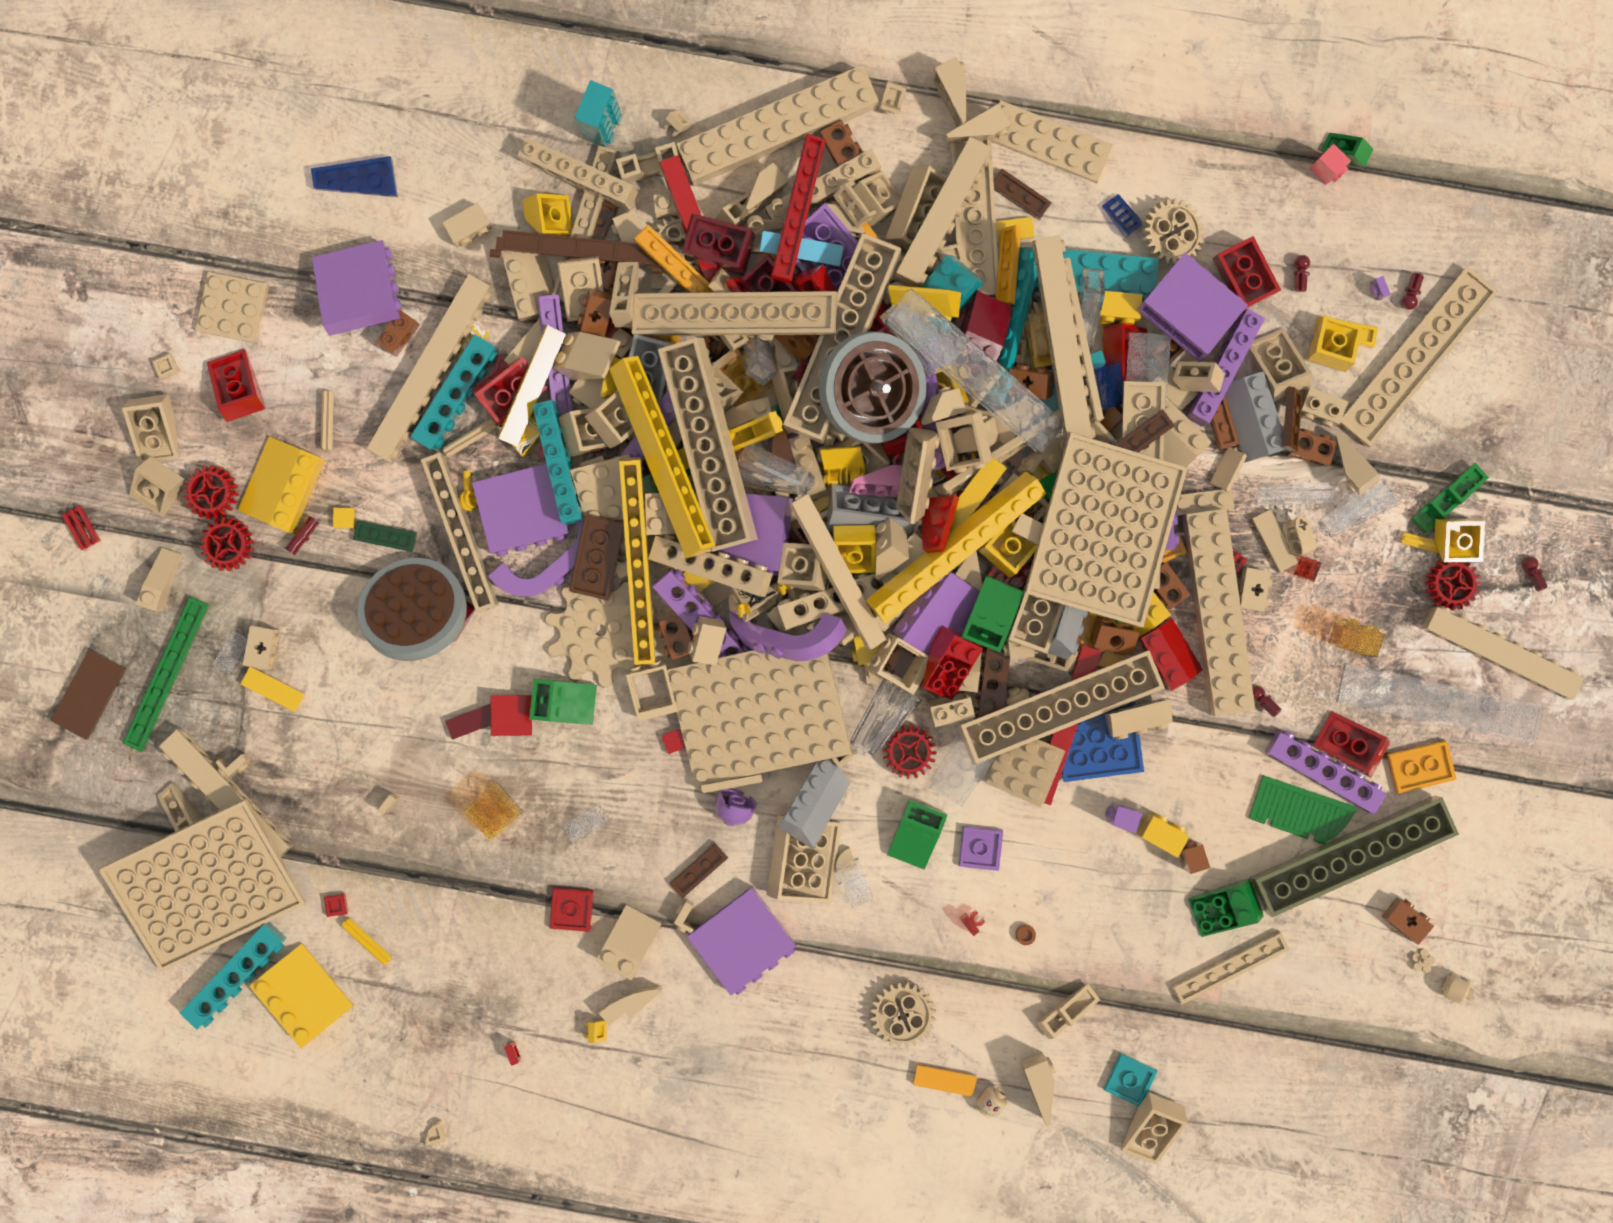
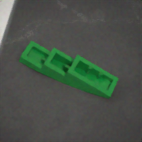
M1476 463L1472 464L1421 508L1411 520L1423 534L1427 533L1435 526V519H1444L1489 477Z

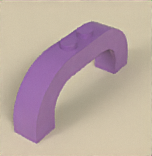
M583 521L576 523L578 536L574 545L538 576L531 579H522L506 563H502L488 577L501 590L522 597L543 594L555 585L559 587L567 580L565 576L570 572L573 573Z
M729 609L730 623L740 641L758 653H767L778 659L809 661L819 658L834 649L847 631L841 618L823 614L816 627L810 632L798 636L789 635L754 625V618L745 623L742 618H739V615L732 613Z

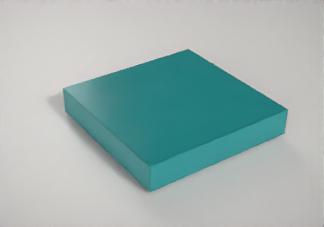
M1120 1052L1103 1090L1139 1107L1145 1099L1158 1071Z

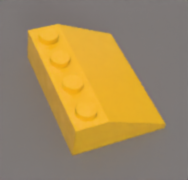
M269 436L238 511L294 534L325 459Z
M303 943L249 986L301 1049L354 1006Z

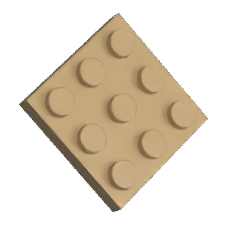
M208 272L195 331L257 344L269 285Z
M630 453L570 470L583 515L589 513L618 521L623 520L619 460L620 458H631Z
M1037 739L996 756L985 783L1039 807H1043L1065 750Z

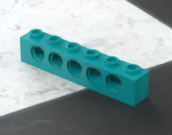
M476 334L473 335L411 435L412 439L434 452L442 447L445 442L443 438L447 432H451L456 424L454 420L457 415H461L466 408L465 402L468 398L473 397L474 394L471 390L477 385L479 380L482 381L488 372L486 370L488 365L495 362L498 356V349ZM477 355H481L482 362L478 365H474L473 358ZM470 372L472 375L470 381L463 382L462 377L464 373ZM456 389H460V397L458 399H453L452 392ZM445 406H449V415L442 416V408ZM435 423H438L439 431L435 434H432L430 430L431 426Z
M553 400L532 405L561 524L571 525L582 522L584 515L570 472L573 469L571 457H568L558 418L560 417L558 404Z
M270 921L265 923L188 1003L180 1014L196 1030L203 1026L205 1028L214 1021L212 1016L217 1011L221 1013L228 1006V999L230 997L234 999L243 990L241 986L245 982L248 984L256 976L254 972L259 967L263 969L270 962L268 957L273 952L277 954L285 946L283 942L286 940V937ZM260 942L266 945V952L260 950ZM246 957L252 960V967L246 965ZM232 972L238 975V982L231 978ZM218 987L223 988L224 996L218 994ZM204 1002L209 1003L210 1011L204 1009Z

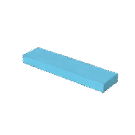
M762 231L759 252L776 255L781 234ZM802 238L797 259L840 266L843 246Z

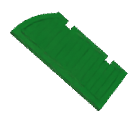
M1263 775L1249 819L1265 824L1268 818L1272 820L1271 827L1308 839L1311 833L1314 834L1313 841L1326 844L1327 841L1334 838L1347 826L1357 807Z

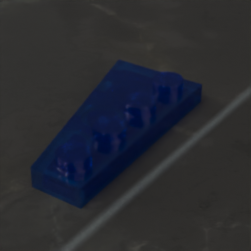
M391 156L311 168L315 190L398 198Z

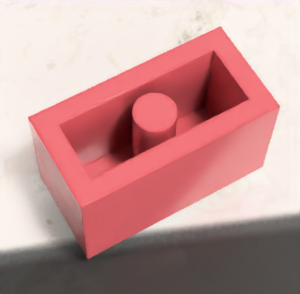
M1333 144L1309 169L1327 185L1331 180L1335 183L1347 172L1348 168L1346 166L1351 160Z

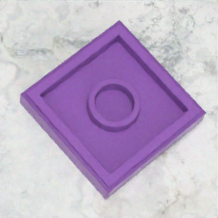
M962 826L958 866L999 871L1003 830Z

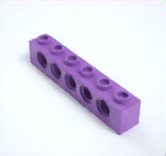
M1247 308L1235 320L1214 360L1225 373L1220 392H1197L1198 394L1185 415L1189 420L1201 427L1211 422L1263 324L1264 317Z
M671 567L654 582L652 587L692 631L694 624L698 623L699 616L723 620L724 624H726L725 619L720 614L716 615L713 612L712 605L698 595L699 591L692 584L689 585L684 580L685 576L679 569L675 570ZM676 586L680 587L683 590V593L676 594L673 592L672 588ZM694 602L697 607L689 609L686 603ZM726 626L719 657L752 650L739 640L734 629L730 630ZM733 646L737 649V652L729 653L727 648Z
M1276 731L1264 753L1366 812L1376 814L1387 793L1382 791V786L1373 781L1369 784L1364 781L1365 776L1354 771L1352 774L1346 770V765L1338 761L1336 763L1329 760L1330 756L1321 751L1318 753L1312 751V746L1304 741L1299 743L1293 740L1295 736L1289 732L1283 731L1281 733ZM1293 745L1295 747V753L1294 755L1289 756L1287 754V749L1289 746ZM1311 756L1313 762L1307 767L1305 758ZM1325 766H1329L1330 774L1325 777L1322 770ZM1343 776H1346L1348 779V783L1346 786L1342 787L1340 784V779ZM1361 786L1365 788V794L1362 797L1358 795V789Z

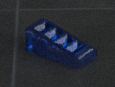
M1119 194L1102 205V208L1125 238L1144 225L1138 215ZM1116 202L1120 204L1115 209H1110V207L1114 205ZM1123 208L1124 212L1116 216L1115 213ZM1128 215L1129 218L1126 219L1124 222L1120 220L1124 216ZM1133 221L1134 224L1129 228L1125 226L1129 222Z

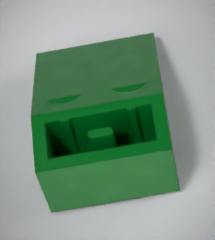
M986 575L963 628L962 638L1000 652L1025 590Z
M536 678L533 681L529 719L593 725L597 685Z
M908 798L887 856L925 870L948 816L947 813Z
M1251 878L1229 883L1188 898L1201 937L1256 924L1264 917Z

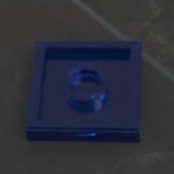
M1120 363L1094 368L1102 410L1121 405L1123 403V380Z

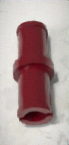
M308 516L299 530L296 529L294 532L296 534L288 545L285 546V549L296 555L305 541L308 542L310 540L309 536L320 523L311 516Z

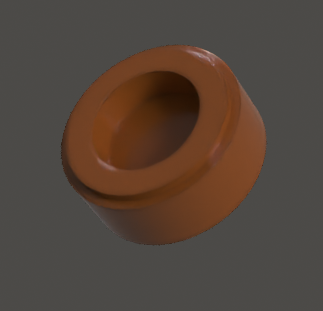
M1022 924L1016 929L1015 937L1020 944L1030 945L1036 939V932L1032 926Z

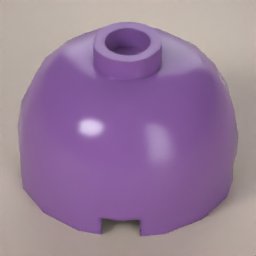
M724 789L722 793L719 791L715 801L716 814L728 826L745 824L752 818L757 803L754 798L750 796L748 799L742 796L744 792L736 789Z

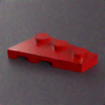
M955 494L929 498L928 509H925V514L922 517V549L926 553L942 552L945 549L959 501Z

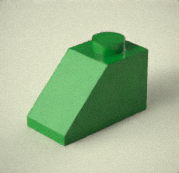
M1329 132L1321 149L1324 153L1334 144L1351 160L1348 165L1360 167L1366 166L1374 150L1363 137Z

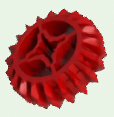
M204 465L202 466V471L198 468L195 469L196 476L191 473L189 474V478L192 480L184 481L189 486L188 489L183 488L182 490L188 493L183 499L190 500L186 506L188 508L193 507L191 511L193 514L198 513V517L203 518L206 516V519L211 520L212 517L219 519L220 514L226 516V509L229 511L233 510L230 504H237L233 497L239 496V493L234 492V489H237L239 486L232 484L236 479L235 477H229V471H224V468L220 466L216 469L215 465H210L209 468ZM211 476H217L224 486H216ZM202 481L203 486L200 490L197 491L198 486ZM209 489L216 490L212 496L206 495L210 491ZM225 494L223 501L219 503L220 496ZM205 498L211 508L203 507L198 499Z
M222 517L221 521L214 519V525L211 523L207 524L209 531L206 529L202 530L206 535L205 537H199V540L204 541V544L198 547L205 549V551L200 555L208 556L205 562H212V568L218 567L219 571H224L226 568L227 571H232L234 567L238 570L240 569V564H247L244 558H252L248 552L255 550L250 547V544H254L255 540L249 539L253 533L246 532L249 526H242L243 521H235L233 517H230L229 520L227 517ZM224 528H232L223 537L217 535ZM237 534H239L241 539V547L237 545ZM221 540L228 541L227 543L233 548H227ZM213 541L217 544V554L213 550ZM229 552L237 553L231 560H222Z
M1435 561L1436 567H1429L1432 573H1426V577L1430 578V581L1424 582L1425 585L1430 587L1425 592L1432 593L1429 599H1436L1434 605L1439 606L1441 604L1451 611H1454L1455 608L1462 610L1463 605L1466 607L1470 606L1469 600H1476L1473 594H1479L1480 592L1478 589H1475L1476 586L1481 585V582H1476V578H1479L1480 575H1474L1477 568H1469L1471 562ZM1448 567H1454L1448 577L1440 576ZM1462 573L1466 578V583L1462 580ZM1453 580L1452 582L1455 583V585L1457 586L1453 587V585L1448 581ZM1439 584L1443 586V594L1439 589ZM1458 590L1465 591L1458 599L1451 600Z
M909 724L908 730H905V726L901 725L902 732L900 733L894 728L893 730L896 735L894 737L890 733L887 735L892 739L891 742L886 740L883 742L889 746L888 748H882V752H888V755L883 756V760L890 759L886 767L888 768L893 765L894 768L891 770L893 774L900 770L898 773L900 778L904 772H906L907 779H910V773H913L914 777L918 778L917 771L920 770L921 774L925 775L926 773L923 768L931 769V766L927 764L928 761L935 763V759L930 758V755H936L937 752L931 751L930 748L935 747L936 743L929 744L933 737L931 735L927 738L924 737L928 732L926 729L919 733L920 726H917L915 731H913L912 724ZM905 735L917 736L910 744H905L899 740V738ZM921 741L924 742L926 747L924 759L917 753V748ZM894 744L902 750V755L897 763L893 757ZM901 745L907 748L914 746L915 750L913 752H915L914 754L918 758L911 755L905 757L904 753L906 752ZM909 759H914L919 763L918 766L913 768L902 767Z

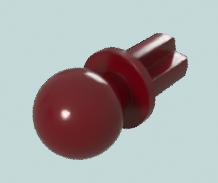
M1299 255L1294 260V266L1298 270L1293 272L1296 292H1306L1307 277L1310 275V272L1306 270L1310 267L1311 261L1306 255Z
M1413 273L1408 287L1405 288L1408 294L1403 296L1401 305L1407 310L1414 309L1418 304L1416 295H1421L1420 288L1424 279L1422 274Z
M1527 556L1522 560V568L1530 572L1527 578L1531 579L1537 592L1543 591L1548 588L1542 575L1543 570L1537 569L1539 562L1535 557Z
M1025 563L1019 570L1020 574L1018 576L1014 575L1008 584L1017 588L1026 585L1024 581L1029 577L1032 564Z
M1256 685L1252 687L1254 701H1259L1260 704L1258 706L1260 708L1263 707L1272 717H1276L1282 709L1271 699L1272 696H1265V690L1261 686Z

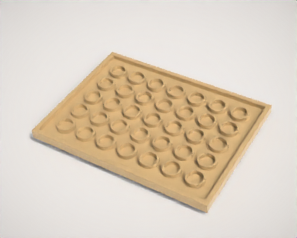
M1069 433L1024 594L1143 628L1188 468L1078 434Z
M749 650L718 657L716 665L695 662L667 669L678 710L677 716L696 787L852 754L828 653L809 661H792L784 658L778 659L767 653L761 654L755 650Z
M247 798L114 860L99 869V872L160 972L306 904L305 898Z

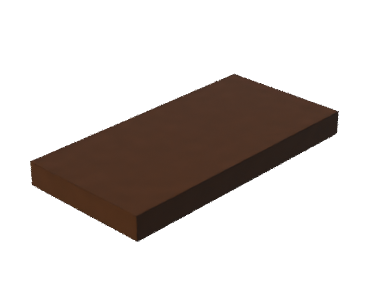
M585 513L569 592L609 601L624 533L623 521Z
M89 649L51 721L88 740L127 668Z

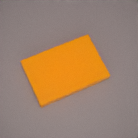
M1447 740L1386 754L1396 794L1457 780Z

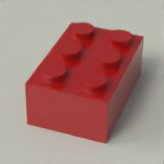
M1254 236L1228 248L1213 258L1227 288L1235 295L1241 297L1247 304L1244 310L1281 291Z

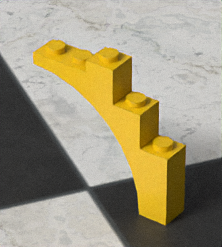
M774 411L729 430L734 452L766 440L783 431L782 420ZM685 448L677 450L684 469H690Z

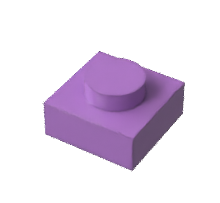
M1384 276L1370 282L1371 293L1377 298V301L1391 295Z

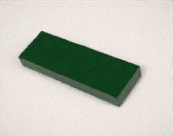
M357 520L353 540L414 552L417 533Z

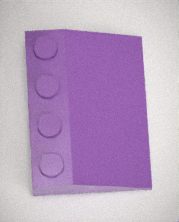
M824 203L807 218L802 238L842 245L843 252L840 266L797 259L795 266L802 272L824 265L838 293L858 241L829 206Z

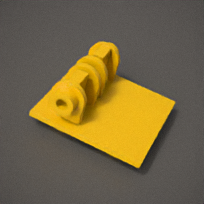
M861 446L820 449L825 470V484H838L839 481L841 485L844 484V481H846V484L852 483L853 479L866 475Z

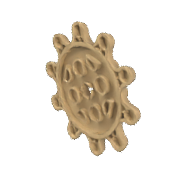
M628 580L623 581L617 589L611 590L609 601L569 592L570 585H565L561 589V596L566 601L565 610L560 613L548 612L545 615V623L556 628L559 632L558 640L547 647V653L554 658L562 655L569 657L571 666L567 676L570 680L578 681L585 672L592 671L597 675L599 686L609 688L613 683L612 676L615 670L624 669L627 672L630 670V667L635 666ZM652 605V613H653V616H654V614H655V608H654V606ZM598 625L606 627V634L604 636L596 634L595 629ZM654 636L655 647H656L657 644H658V640H657V638Z

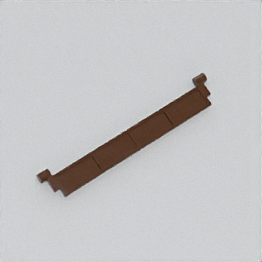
M503 230L502 237H497L496 249H490V257L501 258V251L570 258L598 256L600 261L638 262L640 265L653 266L652 273L663 274L661 266L638 244L630 242Z

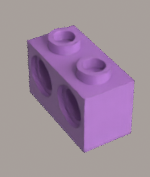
M1115 803L1108 806L1105 813L1107 823L1134 833L1137 831L1142 813Z

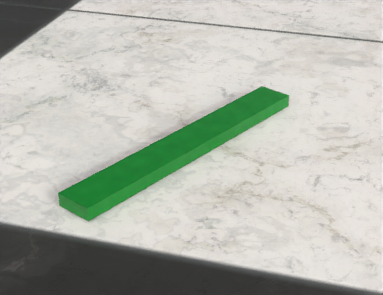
M189 596L122 744L143 752L210 604Z

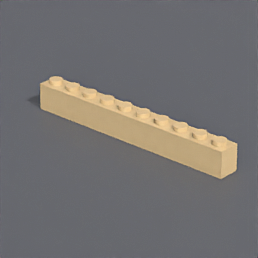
M1060 235L1036 239L1032 241L1066 445L1069 433L1093 439L1095 438L1094 426L1090 425L1089 418L1092 417V411L1086 401L1089 392L1087 385H1084L1083 382L1085 368L1080 363L1079 357L1082 356V348L1080 343L1077 344L1076 335H1079L1077 323H1074L1073 320L1075 305L1074 302L1070 301L1069 295L1072 294V286L1070 281L1067 282L1066 273H1069L1067 260L1064 261L1063 257L1065 243L1064 240L1060 239Z
M468 274L369 443L367 450L391 463L393 460L398 459L401 454L400 448L402 444L406 443L411 437L412 433L410 431L413 425L416 426L421 420L422 415L420 413L423 408L429 406L432 400L430 396L433 391L439 389L442 383L441 378L444 372L448 373L452 366L451 360L454 355L457 356L460 353L463 339H467L473 329L471 327L475 320H479L483 313L482 307L491 300L493 289L489 285Z

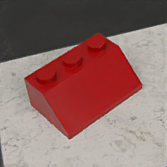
M1124 323L1104 326L1102 340L1103 356L1106 362L1103 367V387L1123 389V382L1126 380L1148 382L1147 329Z
M1173 618L1138 638L1144 651H1150L1160 678L1168 691L1175 690L1203 671Z

